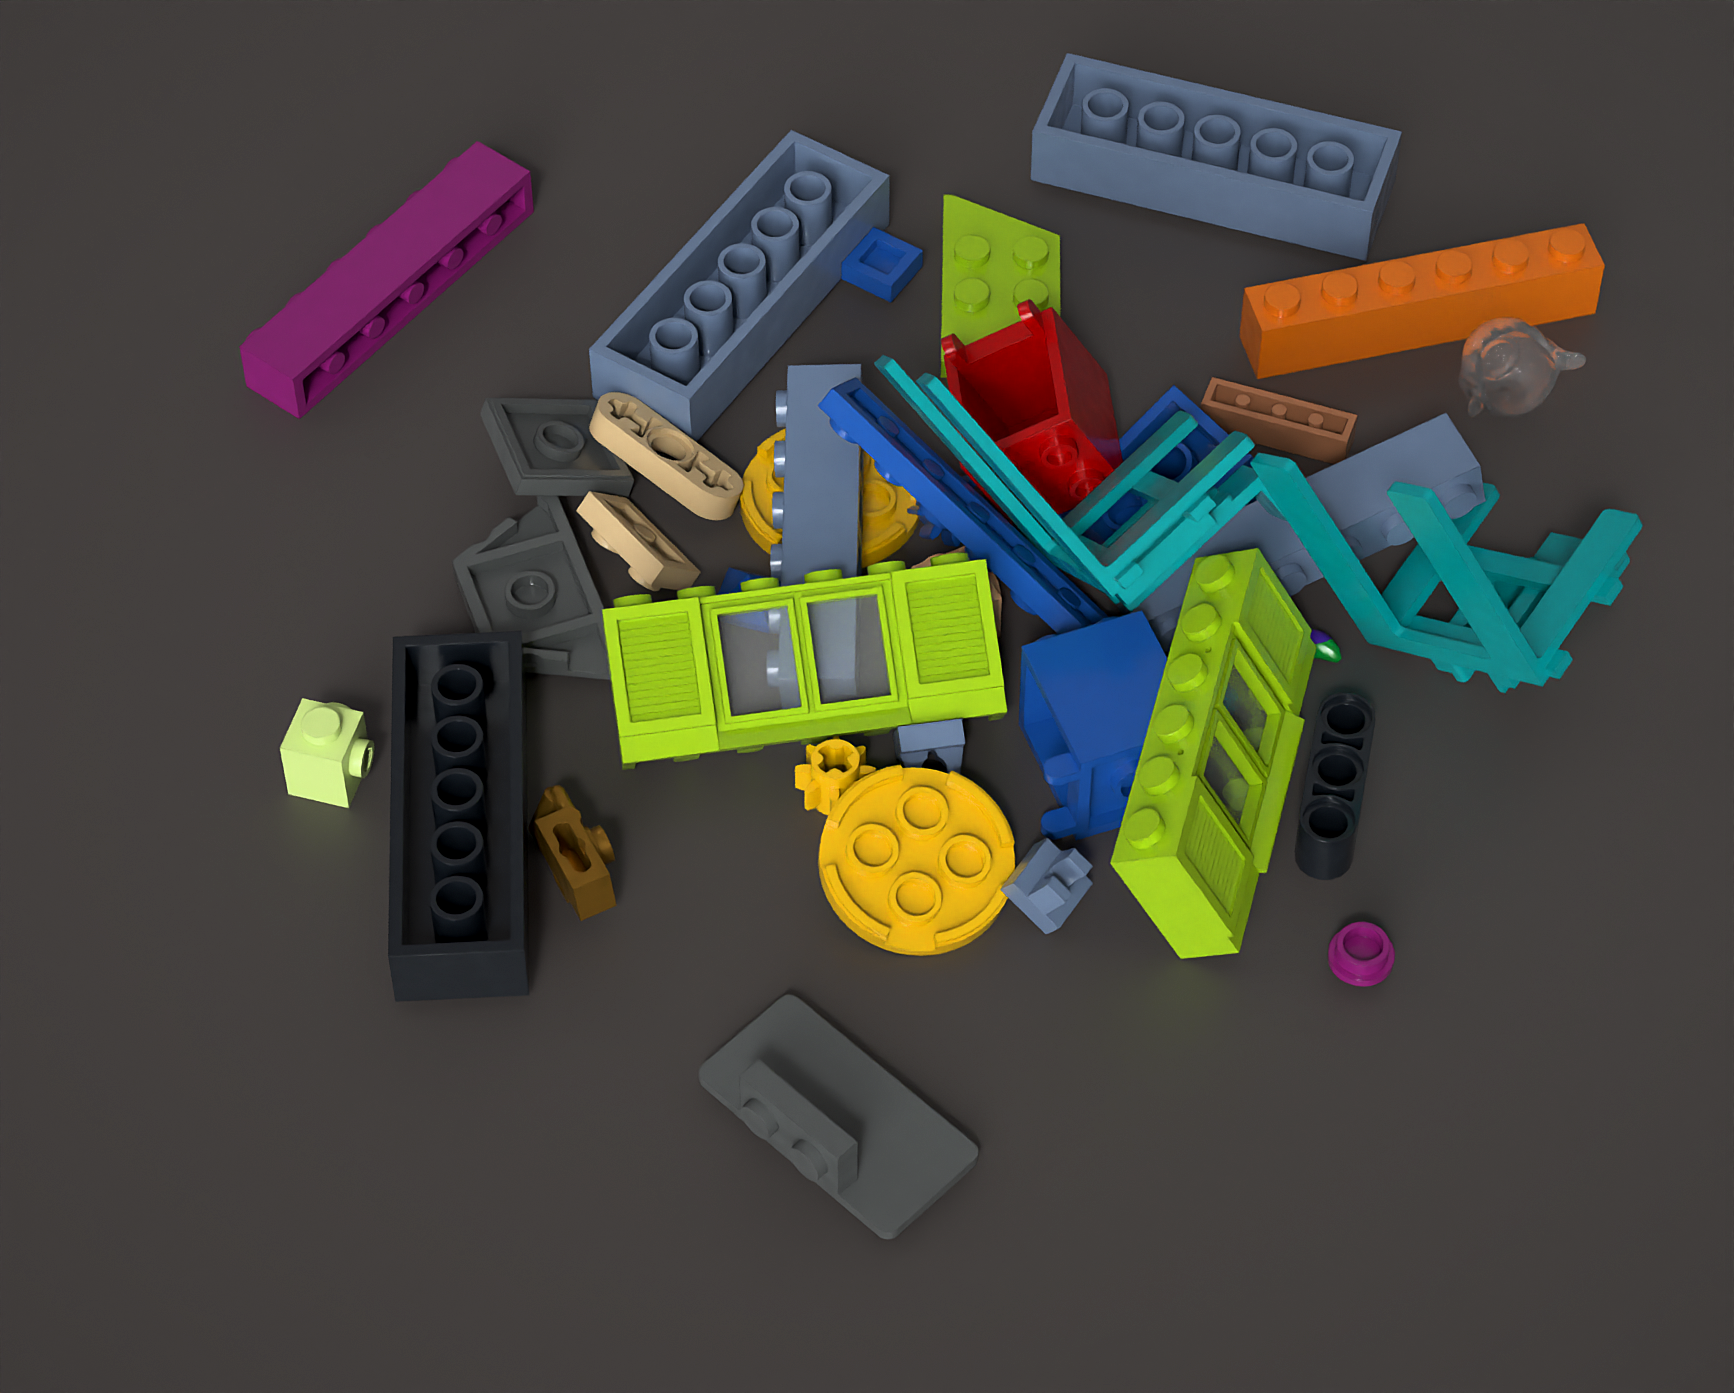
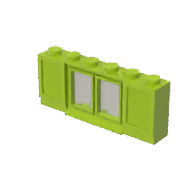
M1259 548L1195 558L1110 862L1180 959L1240 952L1259 873H1267L1305 723V719L1299 717L1317 647L1310 638L1311 628Z
M950 553L930 558L931 566L906 569L905 561L873 564L867 567V576L843 579L841 569H829L805 574V584L780 587L779 579L770 577L740 583L741 592L716 595L715 586H698L677 591V600L652 603L650 594L630 595L614 599V608L602 609V623L622 770L635 769L636 763L670 758H673L674 762L698 759L700 754L737 750V753H749L763 750V747L767 745L800 741L801 745L816 744L826 741L828 737L864 733V736L887 734L891 729L899 726L988 716L989 721L1002 719L1007 713V705L986 559L969 561L968 553Z

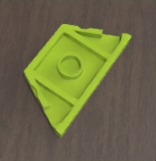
M944 194L941 339L954 333L966 346L1021 321L1017 305L1028 299H1031L1040 311L1053 307L1060 316V235L955 195ZM941 345V378H947L943 356L945 353Z

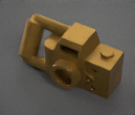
M562 786L547 787L528 829L548 863L555 882L566 902L571 903L580 921L617 906L610 873L605 866L615 861L614 852L605 831L600 825L591 829L586 825L583 826L581 813L575 808Z

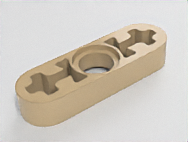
M620 392L606 393L599 398L589 424V430L600 444L696 515L710 520H724L733 514L743 490L742 478L735 470L639 399ZM654 451L663 452L668 455H671L678 461L664 458Z

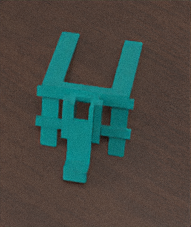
M882 355L874 363L1015 525L1052 564L1099 589L1114 604L1121 602L1129 612L1135 610L1254 497L1270 515L1287 521L1251 467L1242 465L1218 489L1212 487L1254 448L1255 443L1245 433L1239 431L1232 432L1179 483L1150 471L1198 426L1199 423L1190 413L1181 410L1176 412L1071 512L1061 519L936 376L925 372L916 380V383L920 386L919 388L894 359ZM1129 492L1148 500L1143 507L1102 545L1082 536L1125 493Z
M1257 453L1250 463L1368 644L1429 658L1437 670L1452 673L1459 682H1467L1476 670L1485 672L1489 675L1498 691L1506 693L1509 688L1515 689L1520 681L1543 687L1549 677L1561 678L1573 659L1568 651L1558 648L1590 602L1611 606L1624 587L1619 577L1630 563V557L1626 550L1643 527V523L1637 514L1608 508L1602 511L1583 539L1551 532L1535 556L1525 558L1467 545L1470 538L1500 498V493L1495 485L1483 483L1486 501L1475 506L1466 515L1451 519L1433 490L1427 487L1394 481L1388 489L1387 495L1418 544L1383 593L1380 594L1297 464L1291 459L1264 453ZM1441 580L1459 607L1449 623L1416 615Z

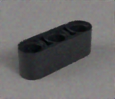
M1336 693L1330 695L1321 702L1317 712L1299 813L1294 853L1295 862L1299 869L1309 877L1318 880H1332L1341 877L1349 870L1353 861L1376 721L1375 710L1370 702L1357 694Z

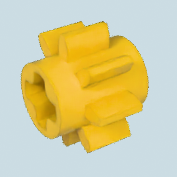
M834 736L833 739L823 741L817 746L811 744L806 746V764L795 766V788L804 790V805L807 811L816 808L819 812L829 815L841 795L855 782L875 772L876 768L866 765L865 746L861 745L855 748L851 743L840 740L839 736Z

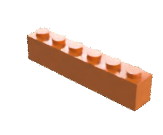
M1585 223L1267 283L1244 288L1239 337L1256 378L1262 379L1596 313L1605 264Z

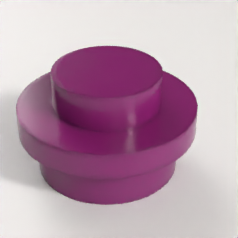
M1354 922L1345 926L1332 938L1328 948V964L1332 972L1340 980L1354 986H1372L1385 980L1391 973L1394 966L1395 950L1387 934L1380 927L1368 922Z

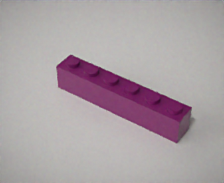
M476 141L459 157L451 159L442 172L421 190L413 192L398 210L381 224L372 227L366 237L342 258L334 260L325 273L303 292L292 296L281 311L262 327L254 329L248 335L245 342L239 346L246 386L291 415L301 419L534 212L530 171L479 141Z

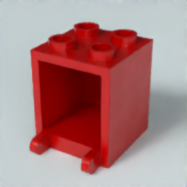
M1028 299L1017 305L1021 321L966 346L952 333L941 339V345L945 353L943 356L950 393L1059 515L1075 508L1123 463L1106 372L1053 307L1040 311L1034 302ZM960 462L961 469L1008 522L1020 532L1021 530Z

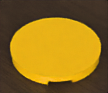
M786 428L773 434L757 447V454L749 463L742 477L743 490L739 497L741 516L748 533L768 554L771 551V544H782V529H774L772 496L773 492H784V478L775 477L774 442L785 440ZM865 450L862 568L878 563L899 550L912 536L920 520L917 515L908 514L907 512L908 508L916 506V499L904 487L893 485L884 479L875 468V460Z
M900 764L866 775L849 787L837 800L828 815L820 839L818 851L819 876L825 895L833 910L858 936L877 947L894 953L914 956L937 955L958 949L972 942L989 929L998 918L1008 899L1000 889L1015 870L1013 847L1015 841L1008 821L999 806L973 781L954 771L948 774L927 768H902Z

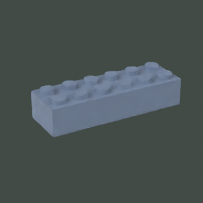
M1067 53L1033 129L1031 180L1366 261L1396 181L1402 131Z
M790 130L589 348L593 398L599 400L602 395L610 392L631 395L697 442L840 281L841 263L873 227L881 231L887 228L889 225V175Z

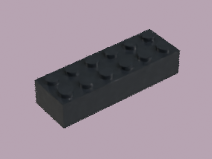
M521 631L393 637L388 960L395 1002L529 995L527 683Z

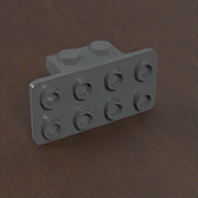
M785 995L779 998L699 1068V1082L703 1088L744 1121L755 1135L766 1140L791 1161L806 1178L817 1183L883 1239L897 1237L973 1169L978 1162V1147L974 1142L794 995Z

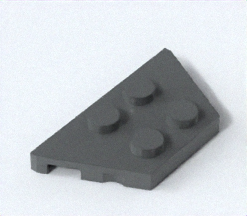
M537 495L538 505L517 522L508 517L491 530L486 540L471 545L452 560L454 579L475 633L521 631L525 669L528 673L610 680L602 623V609L604 607L558 496Z

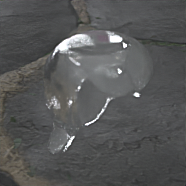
M1499 317L1488 320L1469 335L1463 346L1458 382L1462 392L1470 400L1468 415L1474 418L1481 410H1484L1486 413L1498 418H1516L1538 408L1552 392L1560 372L1583 367L1587 361L1586 357L1581 353L1561 349L1553 341L1545 338L1538 328L1529 325L1520 318ZM1503 386H1506L1509 389L1508 392L1494 394Z

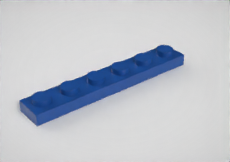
M856 377L833 387L819 403L818 407L830 417L829 422L833 430L844 440L858 444L875 460V468L884 479L893 485L904 487L920 503V511L927 520L941 529H948L965 545V553H968L971 561L986 559L988 572H993L1010 588L1012 599L1021 609L1029 614L1038 615L1057 635L1094 625L1108 617Z

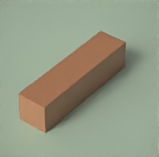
M1215 377L1211 378L1201 402V410L1229 435L1234 431H1239L1247 434L1255 444L1331 464L1339 463L1348 458L1355 438L1358 416L1356 414Z

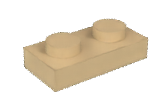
M589 491L576 510L594 528L591 532L592 537L604 548L618 553L630 565L628 569L630 576L645 588L652 591H659L661 588L673 590L691 588L701 573L627 498Z

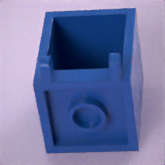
M1142 610L1121 617H1107L1094 625L1064 634L1046 635L1033 643L1022 646L1018 724L1043 773L1044 780L1048 783L1059 806L1058 809L1046 812L1041 818L1040 830L1043 836L1048 839H1059L1073 834L1077 841L1121 826L1167 657Z

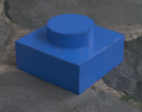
M873 227L841 263V279L891 303L923 267V250Z

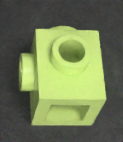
M302 698L280 746L288 794L341 807H350L362 778H365L371 769L374 758L375 746L373 740H368L364 712L352 710L341 703H322Z

